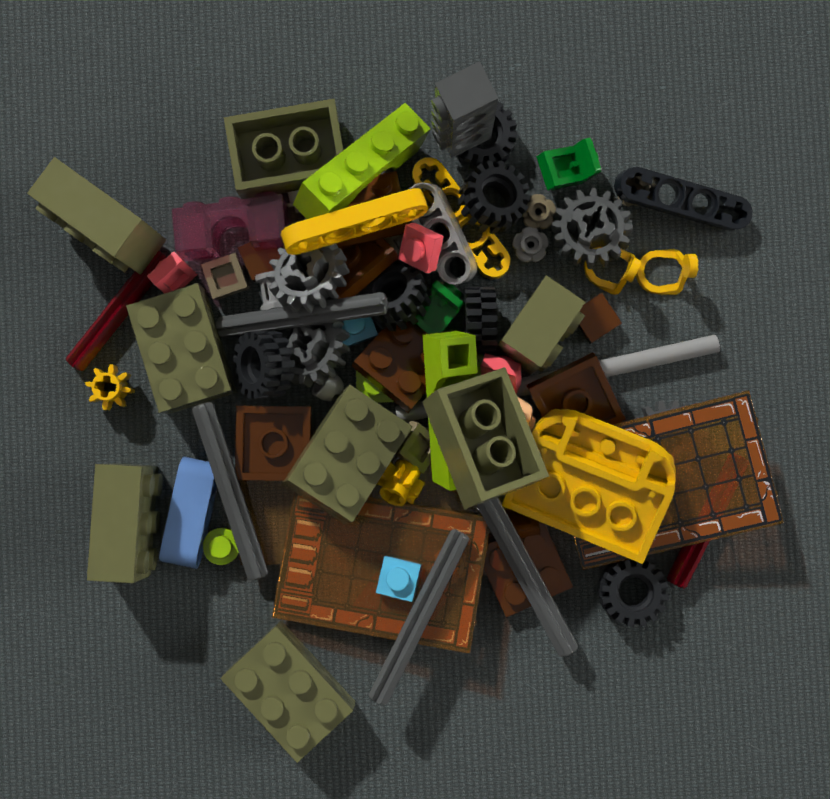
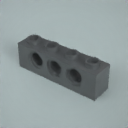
M479 61L436 82L435 98L431 100L434 108L431 111L434 120L431 122L434 128L432 134L441 151L447 149L450 157L453 158L491 139L498 96L481 62Z

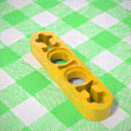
M425 157L414 165L412 171L414 184L422 182L420 179L422 178L423 168H426L428 171L435 169L437 171L435 181L440 188L445 182L449 185L442 188L445 195H453L458 199L460 198V187L437 159ZM429 180L424 181V183L432 184ZM425 190L423 192L425 200L432 207L434 203V198L430 195L432 192ZM461 205L460 209L454 213L461 229L469 224L468 221L472 218L470 214L464 217L461 213L466 205ZM488 227L485 232H482V238L475 243L468 242L473 252L480 249L487 240L491 241L492 244L487 246V250L493 257L498 255L502 257L499 264L501 270L497 271L494 267L487 269L484 266L488 259L483 251L478 256L474 253L473 255L476 259L479 273L483 277L493 280L503 277L508 271L510 255L496 235L490 234V227Z
M413 188L293 223L285 227L280 235L286 252L291 255H297L418 219L427 213L429 208L422 190Z

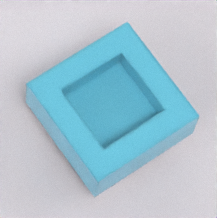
M371 317L343 321L344 326L342 329L350 335L348 339L343 341L348 347L378 335Z
M387 555L384 556L376 593L414 602L423 564Z

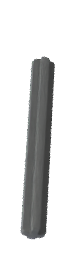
M372 293L326 300L327 307L322 308L318 303L314 304L312 313H308L303 306L295 313L287 306L285 308L280 307L221 316L215 323V329L218 331L219 337L228 338L242 336L245 332L276 331L380 316L387 313L389 303L385 293Z
M212 402L196 405L192 408V413L246 576L249 580L261 579L268 574V568L215 406Z
M497 497L477 505L557 654L560 657L571 655L578 649V644L500 500Z
M457 529L450 531L369 693V698L374 702L384 706L389 702L469 542V536Z

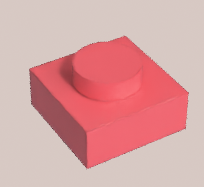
M415 222L406 224L398 259L427 274L436 271L444 236Z
M175 251L167 258L161 260L155 269L147 275L151 282L164 294L184 288L197 276L196 272Z
M486 353L480 365L481 375L505 367L517 395L522 383L521 364L507 356H494Z

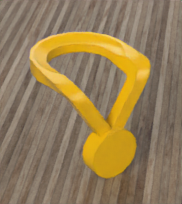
M620 249L622 252L620 257L626 260L628 265L618 284L597 277L592 269H588L586 260L584 261V272L588 280L612 295L619 294L627 281H633L642 262L634 254Z
M676 249L647 252L639 259L642 262L636 274V279L639 285L649 293L661 295L679 294L683 290L687 278H695L697 276V255H683L681 251ZM656 257L676 259L682 267L677 283L662 286L651 284L646 279L644 273L646 263L651 258Z

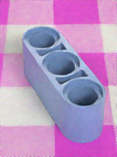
M185 456L180 461L160 548L159 559L161 562L197 569L200 565L203 555V541L208 533L217 492V485L209 461Z

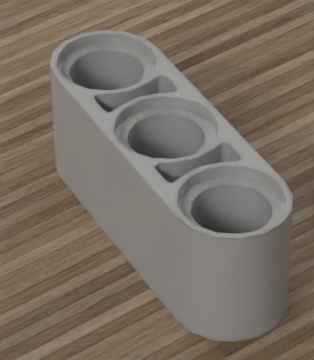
M424 182L414 184L410 189L419 188L422 192L430 190L434 197L432 207L423 216L415 219L414 222L434 232L438 225L444 223L450 231L448 241L442 244L436 268L440 277L448 284L456 285L469 282L477 273V262L445 193L434 184ZM456 257L463 259L466 265V271L460 278L455 277L450 270V263Z

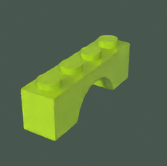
M404 103L303 181L293 205L306 219L347 208L355 197L378 175L389 168L395 171L415 155L431 128Z
M460 331L423 335L427 397L437 389L471 379L478 373L476 335ZM428 418L432 481L449 491L457 490Z

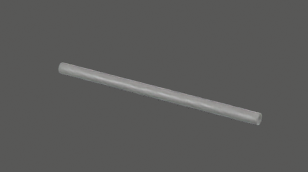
M714 334L599 360L605 376L611 377L720 352L718 337ZM554 371L523 377L517 396L531 395L526 385ZM424 400L418 401L409 413L400 406H395L396 415L405 422L428 418L422 403Z

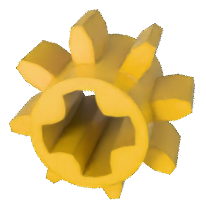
M113 364L109 365L108 373L94 368L96 377L92 382H85V385L91 387L93 392L89 401L98 402L103 400V410L109 411L112 408L113 402L122 407L127 406L124 400L127 393H135V390L129 388L126 382L130 379L131 374L125 372L117 375L118 367ZM105 383L116 384V391H104Z
M397 460L395 464L390 462L377 483L382 486L379 491L381 497L386 502L395 506H403L406 501L413 504L425 485V482L418 480L421 474L419 468L405 460Z

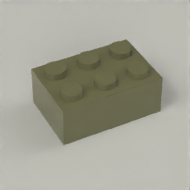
M335 99L224 117L235 188L242 200L299 190L303 181L344 150Z
M56 157L51 160L27 192L28 195L39 202L35 208L37 211L57 223L70 235L90 247L92 251L124 273L130 267L141 275L166 241L162 235L141 218Z
M546 275L497 345L496 353L520 363L521 370L528 375L537 370L540 372L544 369L546 370L548 366L550 367L563 349L562 346L557 344L559 340L563 342L565 338L573 334L585 317L580 312L585 301Z
M196 283L126 305L159 413L171 414L238 393L221 337H219L218 331L215 329L216 321L206 289Z
M505 367L437 389L422 401L464 510L549 477Z
M349 385L341 392L282 484L341 523H352L413 426L352 385Z
M116 463L95 464L87 581L135 583L151 576V570L156 569L158 551L157 548H153V534L159 531L160 512L155 511L156 496L161 495L163 487L162 474H158V466Z
M282 620L220 678L297 763L354 710L356 702Z

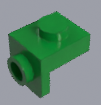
M591 138L582 139L573 146L543 151L536 156L547 191L582 184L601 172L599 157Z
M435 280L430 288L432 295L428 296L431 304L430 306H423L427 313L424 317L419 314L416 316V319L419 321L416 325L427 334L442 333L465 304L460 300L463 294L454 285L447 282L441 284L438 280Z

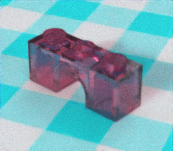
M261 192L256 194L255 198L248 199L224 197L218 203L211 204L194 201L183 204L182 208L172 209L175 251L185 262L220 257L219 242L221 236L233 227H243L248 230L249 242L255 251L285 248L280 234L285 227L289 226L288 207L282 194Z

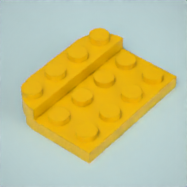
M553 409L536 423L532 430V435L549 477L506 494L502 506L643 564L674 495L676 482L674 458L656 442L584 413L569 409Z

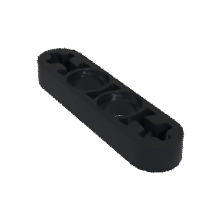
M633 167L624 170L617 175L614 182L617 196L625 202L730 231L742 229L752 219L753 210L751 204L741 196L645 168ZM635 176V183L642 186H651L649 191L640 189L631 193V187L626 185V180L632 179ZM664 184L670 185L675 192V199L670 205L662 203L659 198V190ZM697 194L704 195L708 201V208L704 214H698L693 209V199ZM735 207L734 211L739 213V218L732 220L730 214L717 213L719 208L728 209Z

